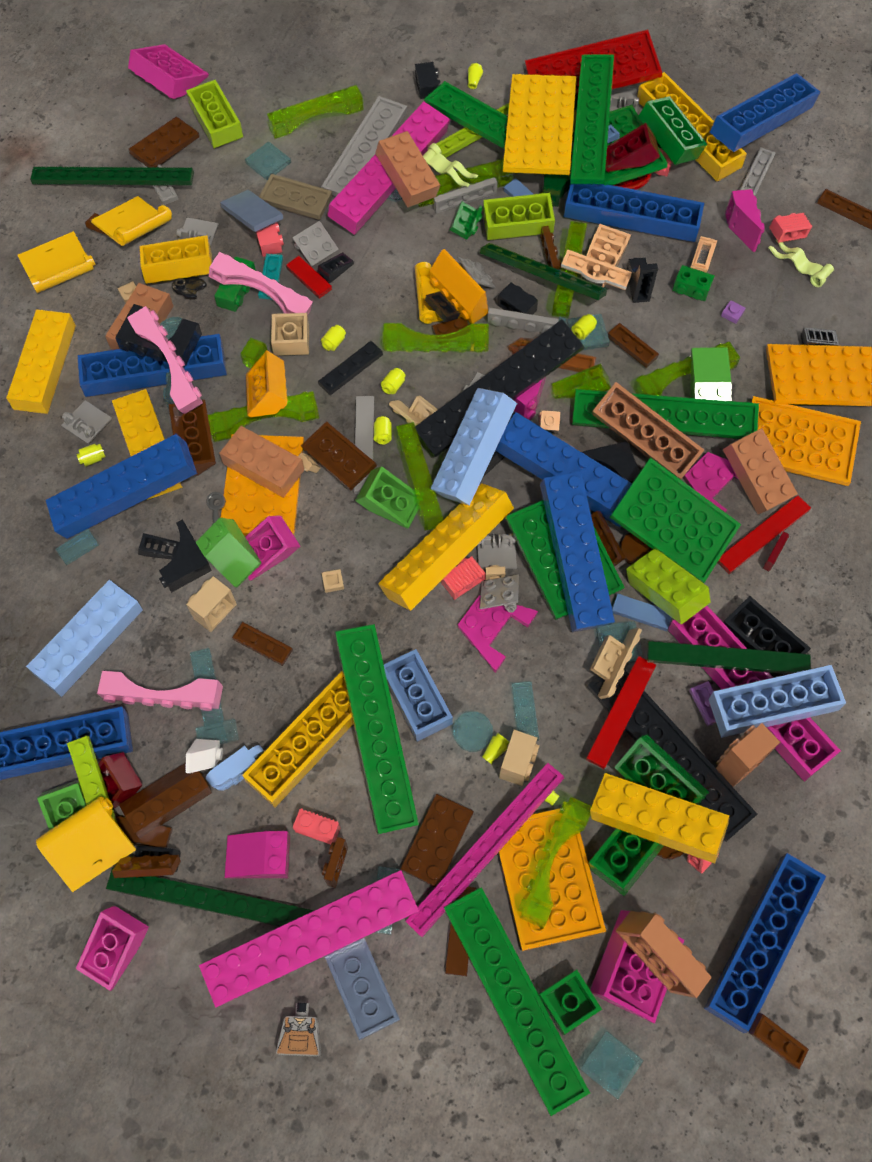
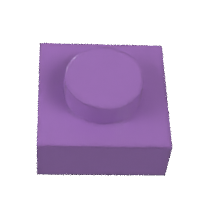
M730 300L723 310L721 317L737 324L746 308Z

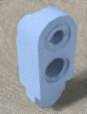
M260 745L252 747L250 750L245 746L214 767L206 776L207 782L211 787L221 791L228 789L233 784L237 785L244 779L242 775L265 751Z

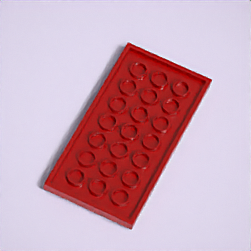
M649 30L525 60L528 75L576 76L575 99L578 98L582 55L614 54L612 89L662 77V69Z

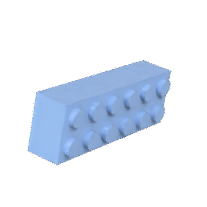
M477 388L431 490L444 498L470 506L517 405L515 401L504 393Z
M108 580L26 667L62 697L143 609L137 600L111 580Z
M832 665L713 691L709 697L721 738L744 733L752 725L758 727L763 723L765 727L839 711L846 704Z

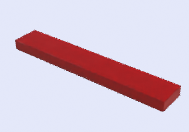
M799 495L722 554L717 563L728 574H731L808 513L811 507Z
M638 656L586 758L587 761L605 769L656 664L647 662L646 659Z

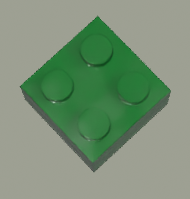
M575 970L539 994L546 1010L562 1036L602 1010L578 970Z

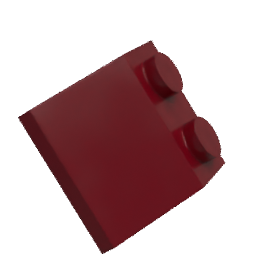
M123 752L103 757L98 763L109 799L113 804V809L135 795L143 786Z

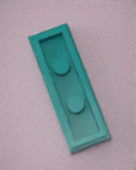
M266 254L262 272L264 276L274 279L278 283L283 264V255ZM259 290V299L273 300L270 296Z

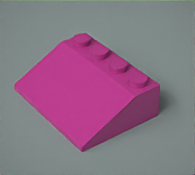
M165 44L130 50L128 68L135 75L142 77L147 83L152 84L157 90L164 92L171 99L186 95V90L196 87L209 75Z
M620 910L590 991L593 995L655 1024L667 988L616 932L630 912ZM678 936V940L683 944L684 939Z

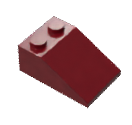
M647 123L607 146L606 170L608 172L645 166L660 157L656 138Z

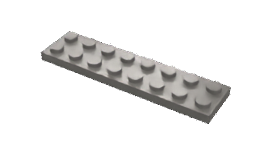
M378 96L321 188L330 190L332 195L337 196L375 155L378 142L393 135L407 112V106Z

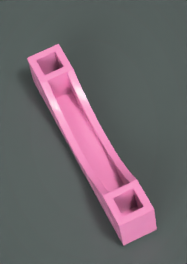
M219 252L209 267L210 278L223 285L238 284L258 289L270 296L279 305L284 314L307 313L308 315L311 311L313 301L309 300L306 296L299 295L291 288L284 287L276 280L270 279L261 272L249 268L246 264L232 259L229 255Z
M145 306L127 317L135 333L155 343L165 355L171 372L170 396L178 410L186 414L203 403L200 398L202 394L197 387L193 386L192 381L194 380L191 374L184 370L183 366L185 363L174 352L176 347L171 340L168 341L166 337L168 333L163 325H159L157 313Z
M102 671L97 694L103 698V701L115 703L117 700L131 705L135 702H140L146 706L161 704L163 707L172 708L173 705H176L183 709L200 707L201 710L212 711V709H219L223 686L218 680L198 678L181 688L156 691L134 684L122 672Z

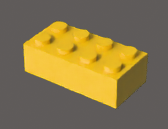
M207 235L140 246V265L146 284L209 274V267L213 262Z

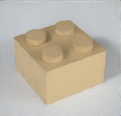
M307 313L272 314L271 344L274 355L309 354V321Z
M213 576L210 580L203 583L197 594H193L189 598L186 605L193 619L209 632H212L237 604L231 589Z
M517 730L513 731L501 766L500 779L523 786L524 780L529 781L533 764L530 762H535L540 746L536 744L537 737Z

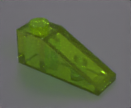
M601 363L551 383L555 399L575 397L576 389L608 391L611 389L609 376Z

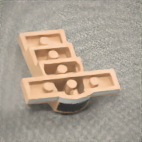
M599 224L587 256L567 250L561 268L581 274V279L601 287L609 284L626 290L632 272L617 266L628 245L631 234Z

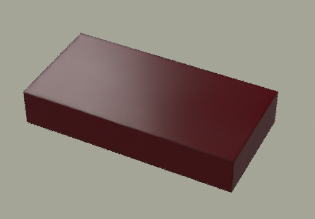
M782 532L762 569L768 572L772 569L789 538L788 533Z

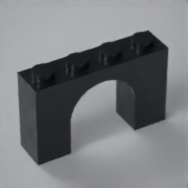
M133 304L127 317L142 309L143 306ZM126 317L115 337L119 348L127 352H135L140 356L151 357L156 361L168 363L161 349L155 343L136 334ZM182 318L176 332L168 341L171 340L175 345L176 350L174 352L182 358L185 363L183 367L185 368L202 332L199 323Z

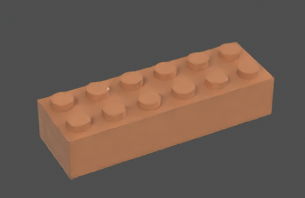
M615 382L592 412L593 416L624 440L628 441L646 457H651L680 480L704 451L698 444L617 382Z

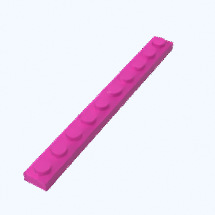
M549 763L542 768L418 906L419 911L410 915L405 921L419 936L423 937L444 914V907L453 903L561 783L564 776Z

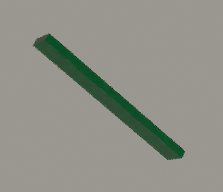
M488 243L480 248V254L598 301L607 294L608 289L492 243Z
M655 641L648 642L647 662L781 674H793L811 669L810 654Z

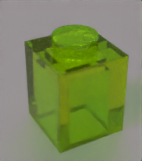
M250 337L240 353L243 364L252 368L267 350L266 343Z

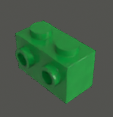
M682 265L675 280L673 291L705 302L715 275Z

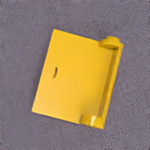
M137 196L92 219L91 223L117 243L124 246L169 222L172 219V212L165 205L159 206L157 211Z
M74 231L18 254L36 293L94 269L93 265H96L92 256H88L83 250Z
M420 262L415 265L419 319L426 324L443 321L425 301L426 295L440 291L438 287L435 288L430 282V269L432 266L428 262Z
M98 797L36 839V845L40 852L72 892L136 850L135 846L112 818L113 804L108 798Z

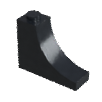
M646 258L629 259L626 270L632 272L629 280L633 303L650 302L658 272L657 263L647 264Z
M628 441L582 451L583 454L630 483L639 474V469Z
M183 519L176 522L180 534L178 550L172 560L159 570L162 575L159 578L164 588L168 587L171 593L212 571Z

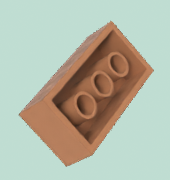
M408 131L378 142L375 154L407 207L437 196L440 184Z
M138 283L105 335L110 348L114 350L121 349L115 337L133 304L146 306L151 311L154 310L159 317V325H163L173 308L170 294Z
M243 426L239 427L220 452L224 465L283 498L304 471L301 458Z
M762 428L723 449L757 514H761L798 494Z
M763 723L758 727L752 725L740 739L737 738L729 745V748L716 762V769L734 787L759 766L780 741Z
M630 911L616 930L619 936L670 993L697 998L711 979L705 965L693 957L692 951L678 940V935L664 924L665 921L659 914Z

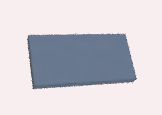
M250 190L220 202L221 208L254 232L283 219V214Z
M364 937L325 956L359 1040L400 1020Z

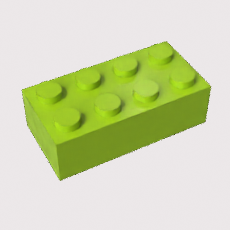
M216 80L186 90L189 105L213 148L243 137L241 123Z
M550 193L483 200V217L487 240L540 235L543 226H549L550 233H554L555 217Z
M653 549L626 569L629 584L680 624H683L711 603L709 587L659 550Z

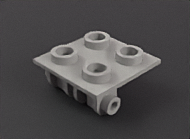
M636 88L612 89L610 111L632 105L636 112H638L639 98H637Z
M186 218L183 228L177 229L178 240L207 235L211 246L219 223Z
M320 221L292 237L295 241L294 247L296 250H301L311 267L339 250Z
M458 257L460 261L458 264L478 285L496 288L492 283V278L484 272L482 264Z
M85 400L73 413L65 412L63 414L64 423L61 426L89 444L112 420V417Z
M487 535L477 545L478 562L483 570L492 565H499L500 567H505V569H517L516 539L514 535Z
M519 574L482 581L480 609L504 605L508 612H514L517 608L516 603H518Z

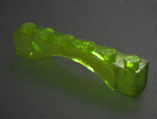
M354 85L267 113L269 128L274 139L291 134L300 124L317 115L333 112L350 115L363 111V96L358 86Z
M504 159L465 168L469 173L477 174V178H467L458 170L456 171L461 180L470 185L495 177L497 188H500L513 180V173L503 172ZM448 173L435 176L440 184L437 196L461 187ZM434 198L418 203L419 208L434 204Z
M570 221L564 257L567 250L582 254L587 223ZM561 268V271L566 272L576 277L578 275V273ZM557 285L552 316L569 318L574 295L573 290Z
M383 323L384 351L488 352L489 324H470L457 332L444 335H429L409 329L402 323Z
M731 342L716 345L714 348H728L730 370L737 368L740 356ZM691 356L686 357L680 362H673L665 368H658L650 374L639 376L635 381L634 391L636 394L661 396L670 383L683 375L691 373Z
M302 392L298 395L287 396V405L285 408L280 409L277 414L249 417L247 415V406L209 414L208 420L213 441L219 442L231 439V434H235L240 426L245 427L254 421L264 418L285 417L300 422L319 419L314 392Z
M411 422L396 426L398 443L411 477L424 530L435 529L443 521V516L436 493L431 490L433 483L415 424Z
M570 797L568 802H563L559 813L563 814L560 821H555L551 832L555 833L552 841L547 840L543 849L546 852L544 860L539 859L535 871L538 872L536 880L531 878L527 887V891L530 892L528 899L523 898L518 911L522 912L520 915L521 919L544 929L553 908L549 885L553 860L560 848L569 839L584 831L591 815V805Z

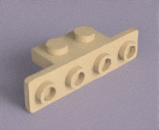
M421 396L415 398L410 408L400 400L390 401L389 403L395 413L402 415L409 424L414 426L438 410Z
M640 628L629 630L623 644L611 635L605 637L590 668L591 671L605 680L598 694L600 699L609 698L615 693L616 684L624 674V667L632 657L631 652L640 640L639 635L642 631Z

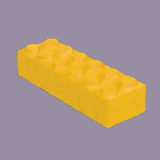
M36 309L6 397L13 410L48 414L76 327L70 313Z
M147 389L112 400L130 456L165 440ZM181 482L165 489L164 491L148 498L147 500L182 488Z
M607 773L603 776L590 810L592 820L714 864L716 863L729 822V815Z

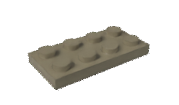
M271 174L259 197L273 207L320 220L332 198V191Z

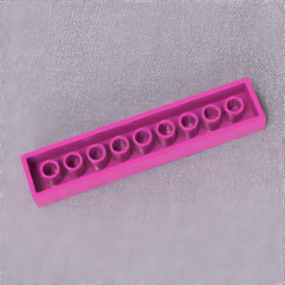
M423 102L392 136L408 131L419 151L424 155L432 143L436 144L445 135L450 119L426 102ZM376 154L329 204L328 217L354 235L396 189Z
M708 606L704 607L683 624L673 620L668 628L669 632L680 644L747 649ZM702 667L721 690L774 678L769 672ZM810 717L766 727L780 741L775 750L804 782L841 752Z
M400 870L202 963L199 967L216 1008L418 912L419 909L404 874Z

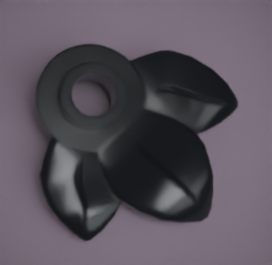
M198 276L177 279L172 283V289L176 294L188 298H196V291L207 286L206 282L198 278Z

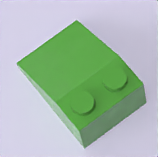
M691 348L690 398L731 401V373L728 348Z
M381 466L371 470L355 501L367 510L408 529L424 497Z
M219 518L196 541L204 557L234 587H238L262 564L233 519Z
M79 779L42 792L37 798L49 830L87 806Z

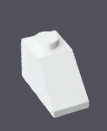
M195 739L186 753V773L214 768L223 757V748H220V741Z

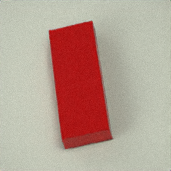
M300 256L286 264V268L319 299L332 290V286Z

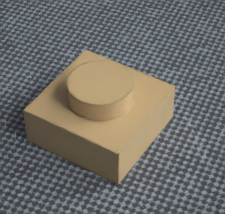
M132 281L117 288L125 303L133 293L136 285Z
M302 452L299 454L298 457L303 460L306 472L317 473L320 466L309 455Z
M499 565L486 567L485 581L505 577V567H500Z
M341 569L322 573L325 593L344 589Z

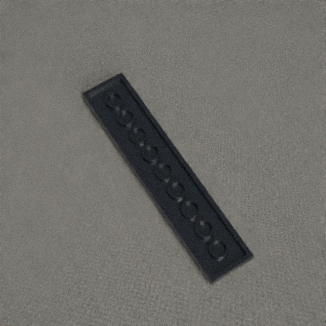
M561 319L416 425L414 429L434 456L437 457L452 444L477 388L501 392L515 400L582 351L584 345L564 320Z
M624 669L623 676L616 684L615 693L609 698L600 699L598 697L605 682L600 676L587 685V688L609 713L629 673ZM643 691L625 730L635 741L642 736L648 735L709 791L698 805L729 815L728 827L724 836V840L727 842L758 814L652 698Z

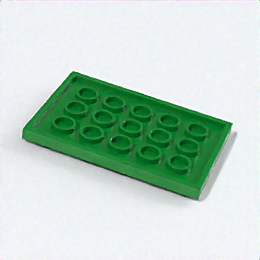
M632 105L610 111L609 125H612L619 132L620 138L643 125ZM658 148L660 157L645 166L609 172L605 170L604 185H615L668 167V162Z
M651 457L647 460L610 515V518L652 549L662 552L702 583H705L741 526L738 521Z
M542 500L507 515L505 519L554 619L558 620L568 615L545 505ZM594 527L610 596L623 590L625 587Z

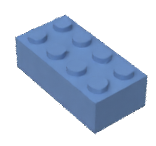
M417 649L384 664L388 687L416 742L453 724V717Z

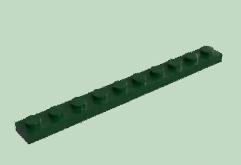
M33 167L30 180L32 184L192 185L194 170L193 168Z
M112 870L106 886L107 890L279 927L315 911L154 876L114 878Z

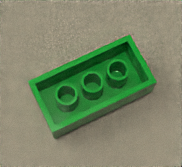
M670 96L647 101L638 115L643 124L647 123L656 141L675 165L698 159L708 145Z
M648 735L640 737L614 767L630 782L697 805L709 793L706 788Z
M616 828L589 861L590 871L625 896L664 845Z

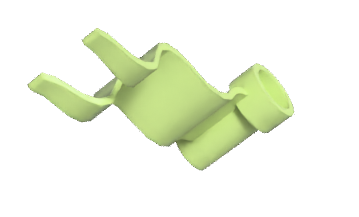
M432 143L427 148L428 151L423 155L428 165L433 167L439 174L448 173L460 186L468 187L470 184L462 181L453 168H456L467 178L478 177L477 174L469 173L459 161H448L441 154L440 147L435 143Z
M780 242L778 244L781 249L789 253L780 254L773 246L770 245L768 247L777 258L791 259L800 273L811 275L810 281L815 287H821L826 282V278L834 271V267L831 264H826L823 267L820 264L810 262L801 248H788L783 242Z

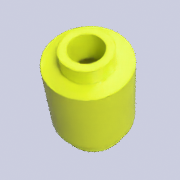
M591 314L583 315L572 326L571 330L578 339L584 340L596 328L597 321Z
M339 325L332 326L321 338L322 346L328 351H335L345 339V330Z
M399 368L390 370L381 382L382 390L387 394H395L405 381V373Z
M381 416L376 418L374 422V441L381 445L387 444L392 440V423L389 418Z
M92 444L78 449L79 453L76 454L80 464H84L85 467L100 462L102 458L106 457L101 444Z

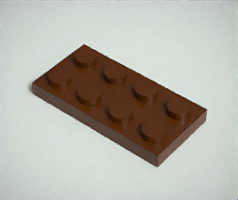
M176 116L130 147L129 153L145 166L157 167L198 139L199 132Z
M327 421L301 445L302 449L350 491L371 470L377 467L376 462Z
M436 794L400 870L436 887L443 880L474 811Z

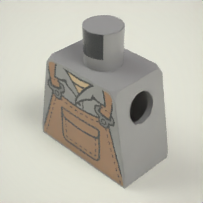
M296 1003L295 1016L284 1017L276 1050L277 1055L321 1057L318 1018L308 1017L309 1003Z

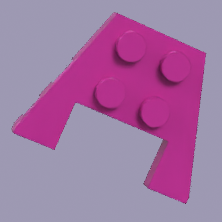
M707 452L684 475L683 479L687 485L726 513L727 509L713 498L734 477L737 479L738 477L729 460Z
M479 595L459 622L458 628L496 673L505 661L506 656L490 647V645L511 617L529 627L537 616L538 611L517 605L516 610L512 613L508 612L504 605L480 609L481 595Z

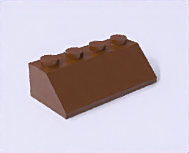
M202 400L203 403L186 414L180 412L175 403L168 404L173 435L177 434L187 443L197 474L193 476L200 475L216 464L205 400Z
M186 763L123 801L119 806L138 838H141L159 825L165 824L201 801L212 792L199 771L186 773Z

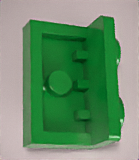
M462 201L458 206L450 231L466 240L471 235H474L478 229L476 225L483 215L481 213L483 206L479 205L475 209Z

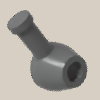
M219 492L210 493L206 499L207 506L213 510V524L220 518V510L223 509L226 503L225 497ZM216 500H220V504L218 506H215L214 504Z

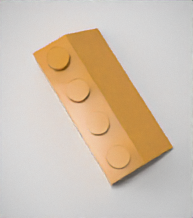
M445 249L441 250L430 269V282L435 288L438 287L445 298H448L450 303L460 311L464 320L474 324L488 314L486 292Z
M268 350L264 352L246 374L247 415L249 417L277 414L280 409L285 408L288 402L284 360Z

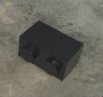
M434 62L415 64V78L420 99H424L441 85V81L437 80L439 78L438 68L434 67Z
M510 282L498 295L497 306L503 310L533 315L537 311L538 300L535 296L525 292L520 286Z

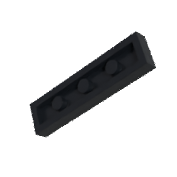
M372 341L368 342L318 380L319 386L331 396L383 356V351Z

